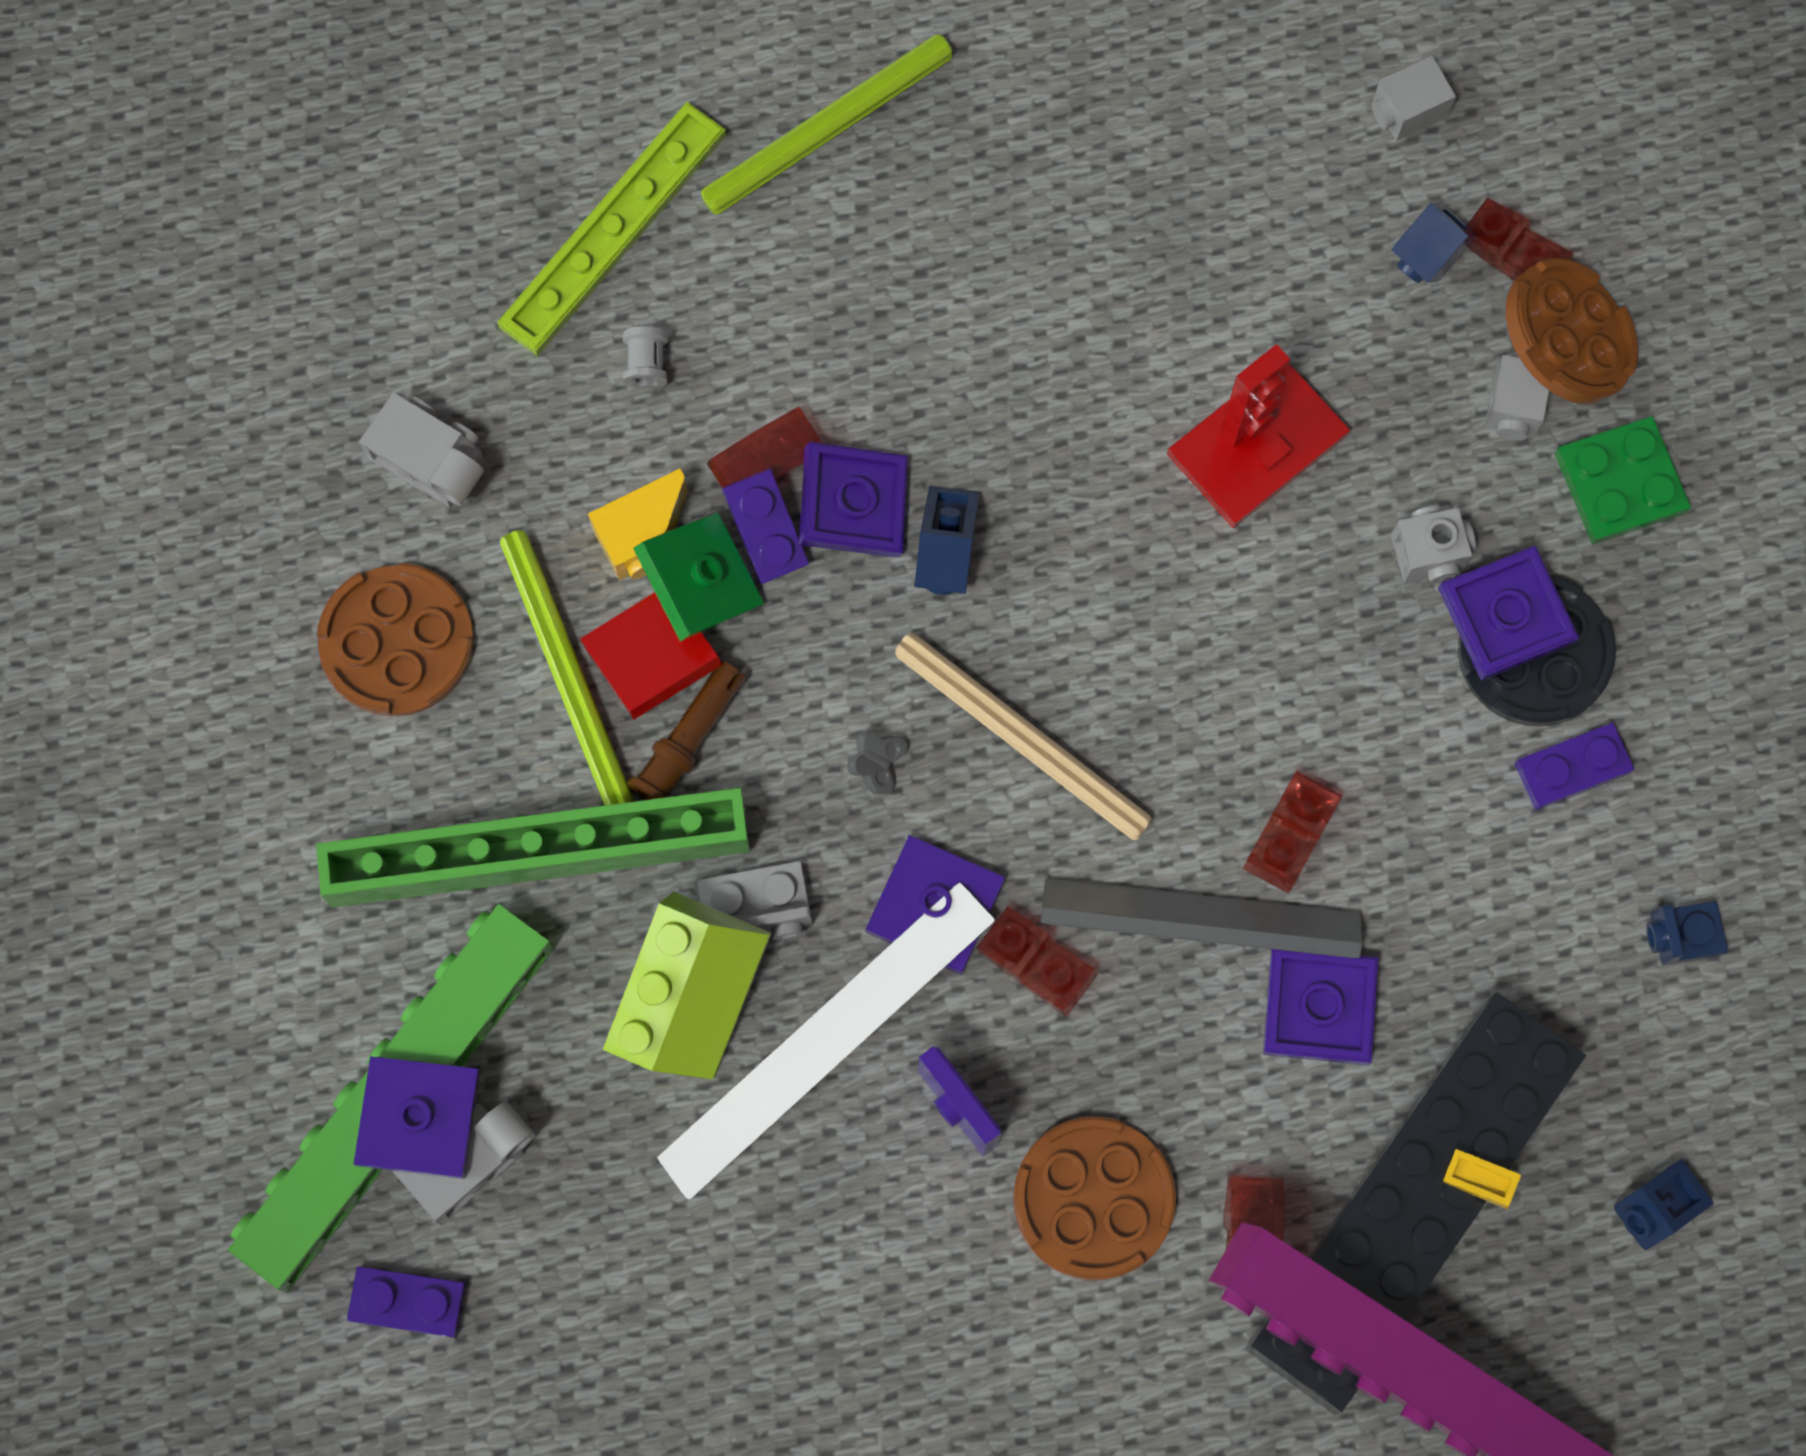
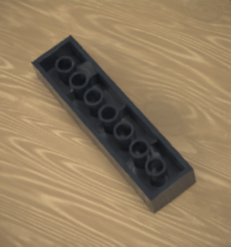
M1496 992L1484 1003L1308 1258L1406 1320L1487 1202L1443 1182L1455 1149L1509 1170L1587 1055ZM1266 1318L1244 1350L1333 1415L1342 1413L1358 1390L1355 1385L1359 1377L1345 1368L1338 1375L1323 1367L1311 1358L1315 1349L1299 1339L1296 1345L1293 1346L1266 1330L1265 1328L1270 1321Z

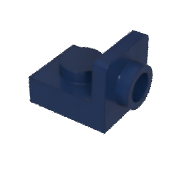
M1717 901L1673 908L1672 905L1660 906L1650 915L1652 921L1647 922L1646 925L1647 940L1652 953H1659L1662 966L1719 957L1728 953Z
M1681 1158L1639 1189L1616 1203L1614 1210L1624 1222L1628 1232L1634 1236L1644 1250H1648L1677 1232L1712 1206L1714 1202Z

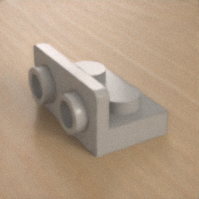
M801 861L697 880L701 903L771 932L772 940H786L801 936L803 934L802 927L812 926Z

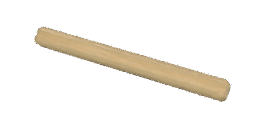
M911 632L900 641L895 650L898 659L1132 840H1137L1147 830L1152 820L1148 813L927 642Z

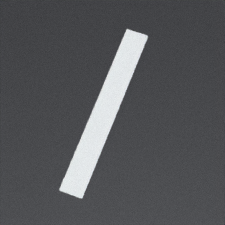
M958 883L949 891L951 907L944 916L939 918H932L925 914L921 916L657 1157L687 1199H691L994 922V918L961 883ZM943 896L929 910L933 912L941 911L946 905L945 897Z

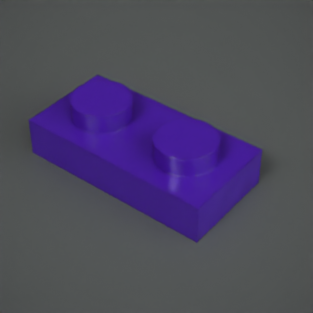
M767 468L721 487L754 571L761 584L809 565L803 548L799 545V538L771 469Z
M1613 723L1520 758L1515 762V767L1535 811L1627 776L1635 770Z
M357 1266L347 1321L457 1338L466 1284Z

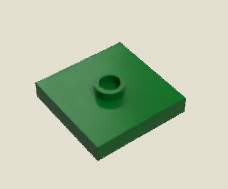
M718 512L645 540L633 548L680 641L749 613L764 604Z

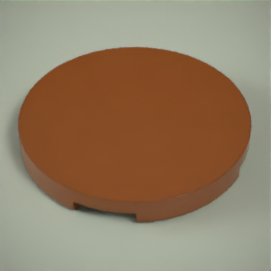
M1545 259L1521 273L1509 289L1505 313L1507 328L1514 349L1531 375L1553 394L1578 404L1603 402L1624 387L1628 378L1635 373L1637 367L1638 341L1630 314L1626 306L1618 307L1611 295L1598 283L1601 276L1593 270L1568 259Z
M407 563L379 567L362 574L359 572L350 577L328 600L321 614L317 629L319 658L325 675L332 686L352 705L364 711L382 716L411 715L431 708L441 702L457 687L465 675L471 661L474 646L472 621L459 593L437 573L421 566Z
M1082 1117L1053 1127L1044 1133L1029 1149L1016 1176L1013 1203L1019 1230L1029 1248L1040 1260L1064 1275L1081 1280L1099 1281L1126 1275L1142 1266L1156 1253L1171 1228L1175 1213L1176 1194L1173 1176L1168 1163L1160 1150L1143 1134L1124 1124V1122L1115 1119Z

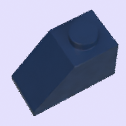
M929 486L920 531L914 587L924 588L938 595H949L954 592L966 594L980 492Z

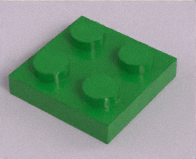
M1653 416L1558 447L1554 453L1592 545L1687 514L1691 509Z

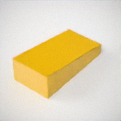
M1455 1149L1443 1182L1508 1210L1521 1179V1174Z

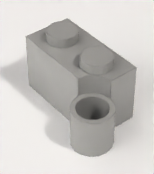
M393 392L359 440L366 457L451 509L454 504L461 506L484 473L481 467L485 460L482 451L475 447L479 441L478 436L458 422H454L450 427L435 418L437 412L423 400L411 396L409 401Z
M507 1101L499 1104L490 1112L479 1102L474 1110L464 1179L398 1171L393 1173L433 1220L443 1226L524 1155L521 1150L530 1143L535 1133Z

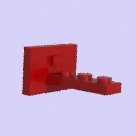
M1277 344L1236 376L1230 399L1168 448L1167 456L1233 529L1341 443L1350 433V429L1289 364L1291 359Z

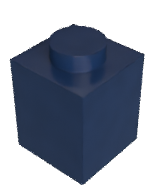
M1430 203L1391 250L1401 258L1397 263L1399 269L1413 281L1420 283L1424 279L1428 283L1439 282L1478 235L1442 203Z

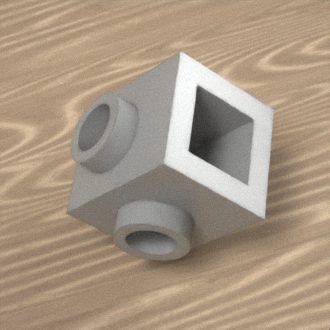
M1440 505L1421 508L1413 512L1411 518L1398 520L1391 534L1404 584L1428 578L1431 584H1440L1460 576V572L1464 571L1472 557V553L1476 550L1472 526L1469 522L1463 523L1459 507L1444 511Z

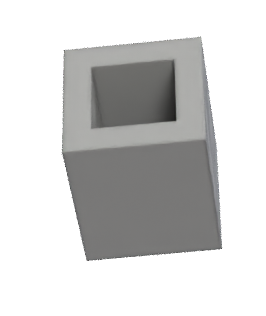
M1429 56L1380 79L1373 98L1372 111L1379 126L1382 129L1389 128L1395 140L1398 141L1449 117L1456 95L1433 56Z
M1502 355L1494 371L1484 427L1497 430V434L1500 437L1509 440H1524L1527 436L1535 438L1544 422L1549 390L1531 375L1518 357Z

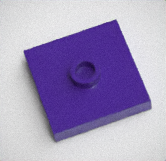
M809 442L805 446L799 545L885 557H899L902 555L908 456Z
M1536 546L1442 582L1438 587L1481 681L1572 645L1579 639Z
M909 835L865 932L892 944L924 914L932 918L944 916L951 907L949 891L958 883H961L990 914L1003 886L1005 877ZM943 896L945 897L946 905L941 911L933 912L929 910ZM979 936L944 968L962 976Z
M1271 949L1263 1055L1369 1066L1372 1063L1378 957L1360 956V958H1347Z
M933 1046L919 1056L918 1072L938 1097L933 1101L935 1107L951 1127H954L956 1124L960 1126L979 1153L984 1157L998 1146L1001 1135L1000 1127L939 1047L935 1048Z
M370 1056L353 1165L356 1167L464 1179L480 1070Z

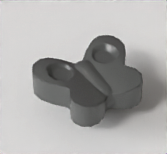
M861 732L856 739L858 753L849 759L847 764L848 771L852 775L862 776L868 790L873 794H888L892 791L894 784L889 770L890 764L906 753L907 743L898 736L881 738L875 732Z

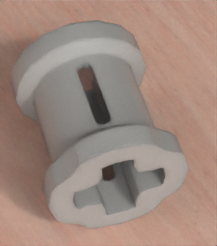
M639 326L623 331V343L628 345V370L623 372L624 385L635 389L661 388L667 385V374L663 371V346L668 343V333L666 330L652 326Z

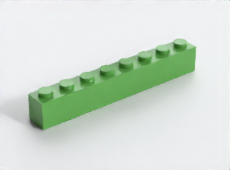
M741 788L317 843L316 851L320 894L331 908L750 853L742 791Z
M500 904L491 913L487 910L483 911L467 932V936L471 939L458 956L455 953H451L443 960L434 974V979L437 980V983L425 998L418 995L411 1001L400 1019L404 1025L392 1040L387 1037L384 1038L374 1048L370 1056L464 1067L554 951L552 945L546 938ZM368 1071L358 1083L352 1080L342 1089L333 1104L337 1109L325 1126L317 1124L310 1130L299 1147V1150L303 1152L300 1158L290 1170L284 1167L273 1177L265 1190V1193L269 1196L256 1214L253 1211L245 1214L231 1233V1238L235 1241L227 1251L276 1289L287 1294L383 1172L381 1169L356 1167L353 1165Z

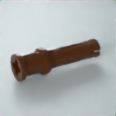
M720 660L722 665L713 670L667 739L661 738L659 741H655L651 747L653 755L638 777H631L628 780L627 786L634 794L643 800L666 798L670 795L683 774H690L695 763L693 755L724 712L733 696L746 681L743 673L735 675L739 671L737 668Z

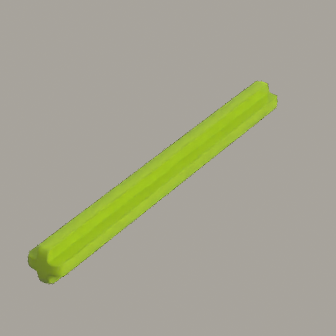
M941 34L933 35L703 188L701 196L705 206L714 215L720 214L951 60L952 49L949 43Z
M523 530L508 533L500 539V545L604 805L634 802L529 537Z

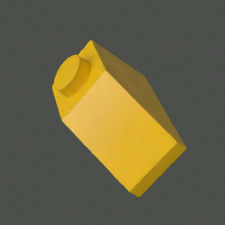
M680 468L588 513L591 527L619 581L628 576L631 579L647 576L633 548L645 540L676 528L688 494L685 476Z

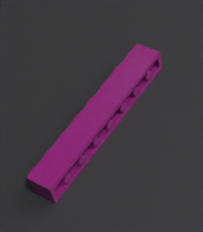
M1242 1222L1208 1280L1224 1290L1220 1298L1222 1302L1250 1317L1253 1310L1270 1320L1265 1328L1270 1333L1293 1346L1296 1345L1299 1339L1315 1349L1311 1355L1314 1361L1338 1375L1341 1374L1344 1368L1359 1377L1355 1385L1359 1390L1384 1404L1388 1397L1404 1406L1400 1416L1427 1432H1430L1433 1425L1448 1434L1444 1444L1463 1456H1477V1454L1481 1456H1614L1262 1227Z

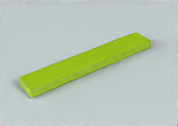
M686 102L498 320V327L538 357L726 137V129Z

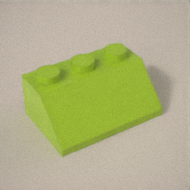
M673 891L658 904L602 1050L650 1071L714 1079L771 932Z

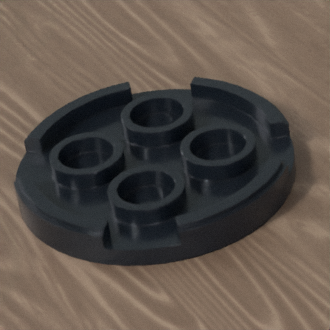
M1550 575L1579 636L1576 643L1481 681L1460 635L1458 638L1460 668L1474 696L1496 715L1521 725H1557L1582 714L1588 707L1592 706L1607 687L1615 665L1616 645L1610 621H1606L1598 606L1582 592L1583 588L1555 575Z

